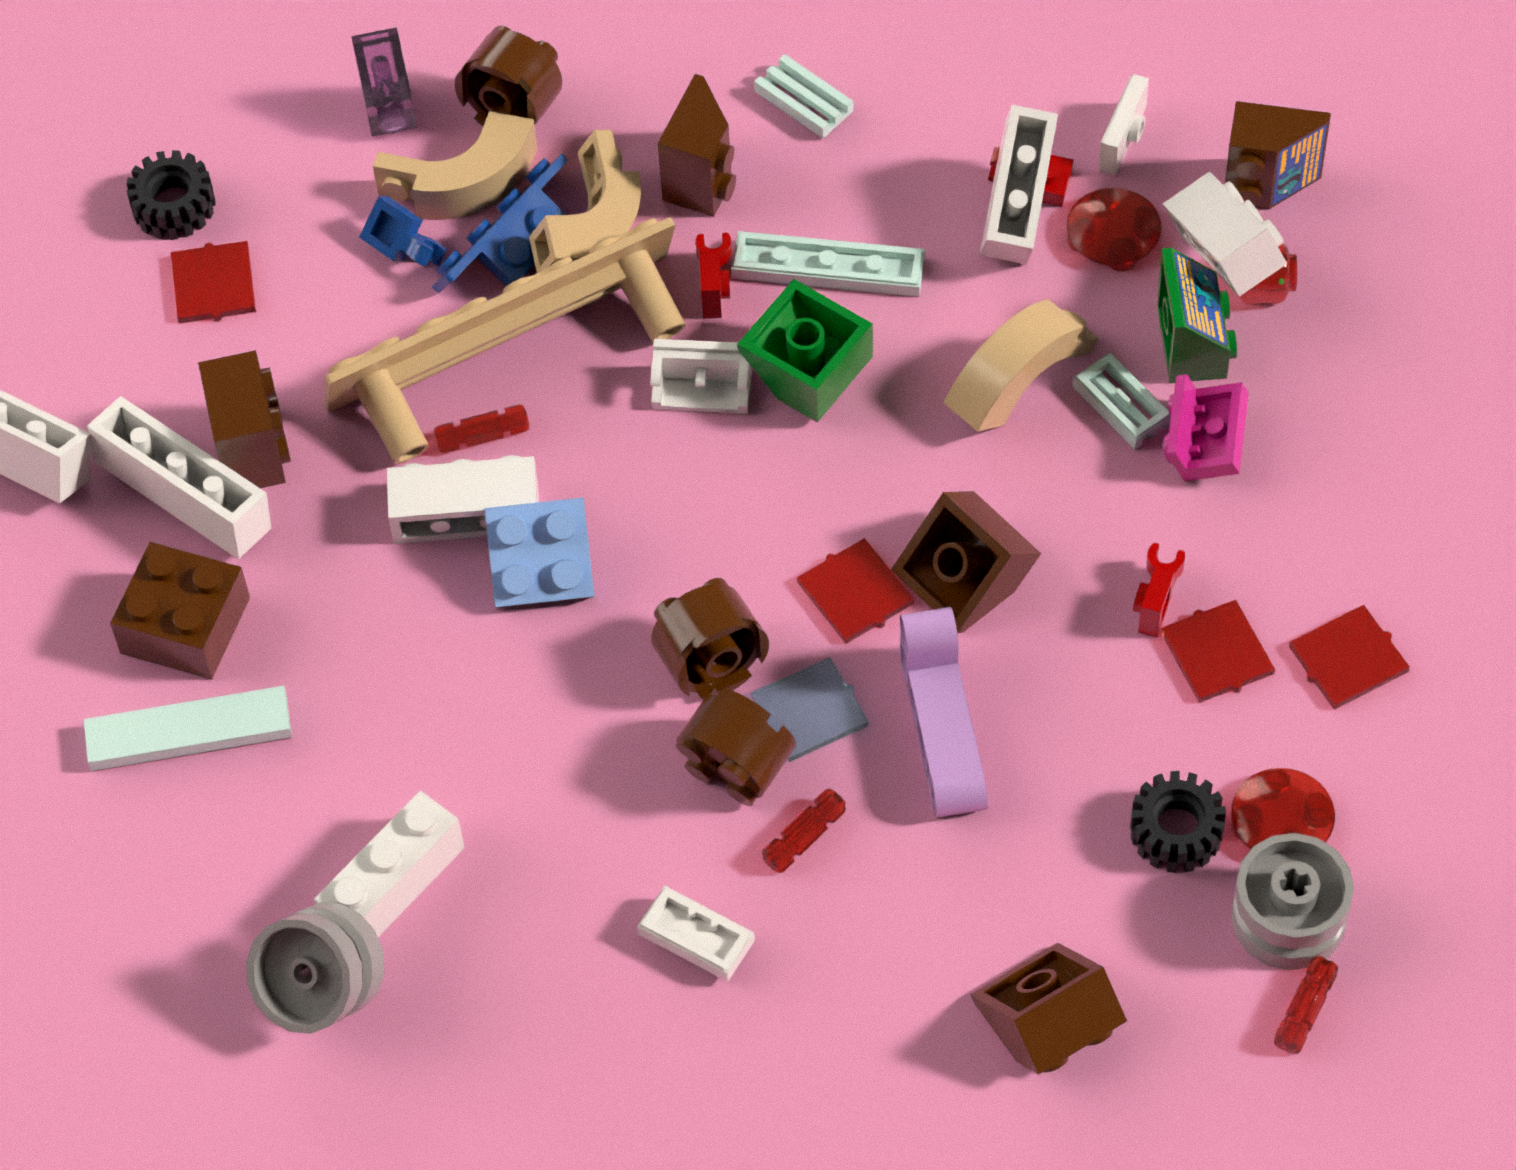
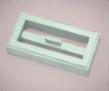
M786 54L779 58V65L777 67L772 65L766 70L765 78L759 76L754 81V91L823 139L854 111L853 100ZM779 84L787 91L797 97V101L789 95H787L786 93H784L783 91H781L775 85ZM808 108H814L828 119L825 121Z
M1111 353L1073 377L1072 387L1134 450L1143 445V439L1146 437L1150 440L1158 434L1159 428L1167 429L1170 427L1171 417L1169 411ZM1106 371L1152 418L1148 420L1130 402V398L1120 388H1116L1102 372Z

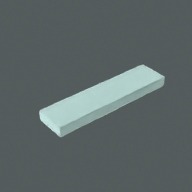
M738 231L731 266L732 279L789 284L795 279L811 287L919 297L925 262V249Z
M285 686L83 719L87 760L91 771L292 737Z

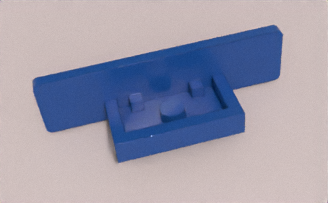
M562 153L551 163L545 157L538 162L525 176L530 182L528 187L522 193L514 188L495 207L501 215L492 224L484 219L466 237L471 246L462 255L457 250L453 251L438 266L436 271L441 277L432 288L439 294L476 257L505 286L523 278L535 265L529 236L546 215H566L541 189L569 159Z

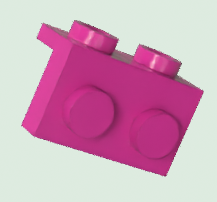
M1187 374L1176 376L1174 394H1171L1168 400L1171 420L1169 434L1164 436L1163 450L1168 463L1174 465L1184 481L1240 474L1249 392L1242 382L1196 389Z

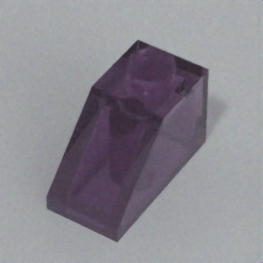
M397 27L351 36L371 136L395 134L403 130L417 128Z

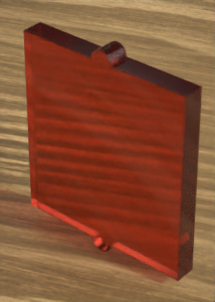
M248 241L213 245L209 242L201 248L171 252L176 311L179 324L207 319L219 322L222 320V317L256 312Z
M865 538L836 555L832 553L827 554L826 561L797 577L799 586L845 644L874 627L883 628L886 620L914 604V598Z
M1236 600L1204 612L1197 609L1194 611L1193 616L1161 628L1163 639L1199 703L1229 691L1239 693L1242 690V686L1275 673L1272 662Z
M1365 605L1289 642L1290 650L1307 672L1306 680L1316 684L1334 710L1408 673L1410 669L1408 663L1391 642L1392 634L1389 631L1382 630Z

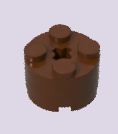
M496 26L484 38L457 73L454 82L457 98L463 107L467 102L477 112L474 119L481 126H484L489 111L534 119V125H536L562 89V75L556 63L558 53L553 46L545 41L536 42L530 37L512 31L506 26Z
M713 578L703 586L693 589L679 598H668L662 601L654 611V617L657 621L652 630V646L682 692L690 696V692H697L700 698L704 699L712 688L716 689L717 694L720 693L722 688L735 690L752 676L748 668L758 658L762 664L768 654L769 639L739 593L722 578Z
M712 688L677 737L676 748L688 758L684 767L691 775L704 783H710L713 777L728 785L726 791L731 797L743 805L752 806L757 798L763 796L796 747V741L784 725H782L777 733L766 722L771 714L754 701L730 689L722 688L720 693L717 694L716 689Z

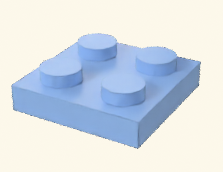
M584 497L484 508L495 607L595 597Z

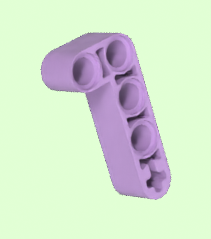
M951 607L900 615L901 661L935 816L938 818L988 809L987 790L958 664L959 645L953 610Z

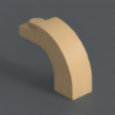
M489 111L482 132L475 144L463 154L448 160L424 161L378 152L373 164L378 195L389 196L396 201H414L416 216L422 219H455L488 209L503 200L514 188H517L528 173L537 151L534 119Z
M594 130L578 151L588 194V211L576 215H546L529 236L537 273L547 269L561 259L570 257L575 261L588 255L590 248L595 244L628 232L634 223L641 199L639 171H621L622 154L619 148L615 146L612 130Z
M1049 299L1034 303L1006 321L982 344L955 380L943 403L976 431L1004 426L1024 391L1040 373L1059 360L1090 354L1099 338L1086 328L1085 320L1076 313L1061 310Z

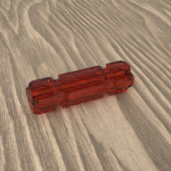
M522 404L505 407V413L498 414V411L494 410L460 419V425L454 426L453 422L438 425L434 428L437 447L441 453H448L459 450V444L465 443L466 447L504 438V432L510 431V435L526 432L529 430V419L526 409Z
M825 789L813 800L816 804L814 807L807 806L780 832L781 839L774 838L763 849L762 859L776 873L784 872L795 862L794 855L801 856L828 829L826 826L828 822L831 824L835 823L845 813L846 802L833 789Z
M1322 956L1312 958L1305 972L1306 975L1301 980L1285 1013L1286 1016L1275 1033L1274 1044L1277 1048L1294 1055L1301 1052L1307 1039L1306 1036L1311 1031L1327 998L1326 995L1331 990L1337 977L1338 966L1335 962L1327 960Z

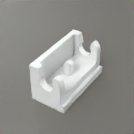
M654 339L650 386H653L652 410L748 414L752 367L737 350L738 342Z

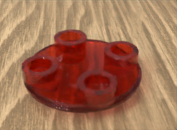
M1123 188L1098 189L1081 197L1071 208L1067 218V241L1071 249L1079 252L1084 257L1100 264L1109 265L1115 271L1124 272L1131 270L1136 265V261L1144 258L1155 248L1161 235V220L1154 205L1144 196L1134 191Z
M1271 768L1252 775L1236 791L1231 805V830L1234 836L1240 839L1249 849H1252L1253 846L1271 836L1290 833L1316 837L1326 843L1334 828L1335 808L1327 790L1310 775L1289 768Z

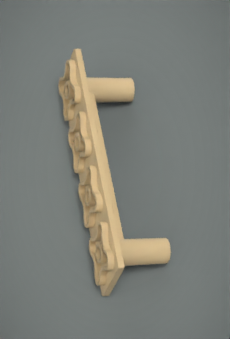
M671 217L660 222L656 218L646 220L620 236L608 238L595 244L590 248L589 254L575 261L570 257L561 259L540 273L520 278L510 283L503 289V294L488 301L485 297L474 299L453 313L436 317L423 323L417 328L416 334L401 341L399 337L387 339L361 355L346 358L336 363L329 369L330 373L325 376L323 404L327 412H332L360 399L393 462L400 464L419 456L429 447L401 390L621 288L653 344L654 339L672 338L686 327V324L654 262L667 256L676 225Z

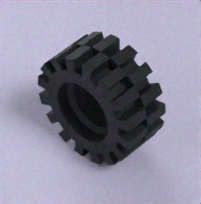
M172 150L171 158H166L164 151L156 152L158 160L152 162L149 156L142 159L144 169L135 165L131 170L133 178L128 177L126 183L128 188L126 192L136 224H140L142 231L148 234L152 230L154 237L159 239L163 238L164 232H168L170 240L178 239L177 232L184 230L186 237L194 234L193 225H196L200 230L206 226L205 217L212 218L214 214L212 206H216V200L205 164L201 160L196 163L195 156L187 153L185 158L182 159L179 150ZM177 187L188 190L185 196L173 202L154 200L156 195L169 188Z
M1171 771L1170 780L1166 782L1162 773L1153 777V786L1146 781L1140 787V795H1135L1130 823L1132 844H1138L1137 853L1142 859L1150 854V865L1157 869L1161 861L1168 862L1167 872L1176 873V867L1179 863H1183L1185 872L1194 871L1195 861H1198L1201 867L1209 863L1210 853L1216 856L1220 849L1226 819L1225 806L1222 807L1223 798L1219 791L1211 794L1213 784L1206 779L1200 786L1196 785L1197 774L1189 772L1187 781L1180 780V771ZM1183 809L1196 817L1198 826L1190 834L1174 835L1161 829L1157 819L1165 810Z

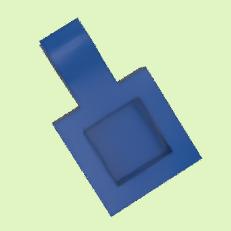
M378 196L359 238L392 261H404L406 255H408L422 266H426L428 261L435 265H440L447 250L445 246L434 239L417 233L423 220L389 196Z

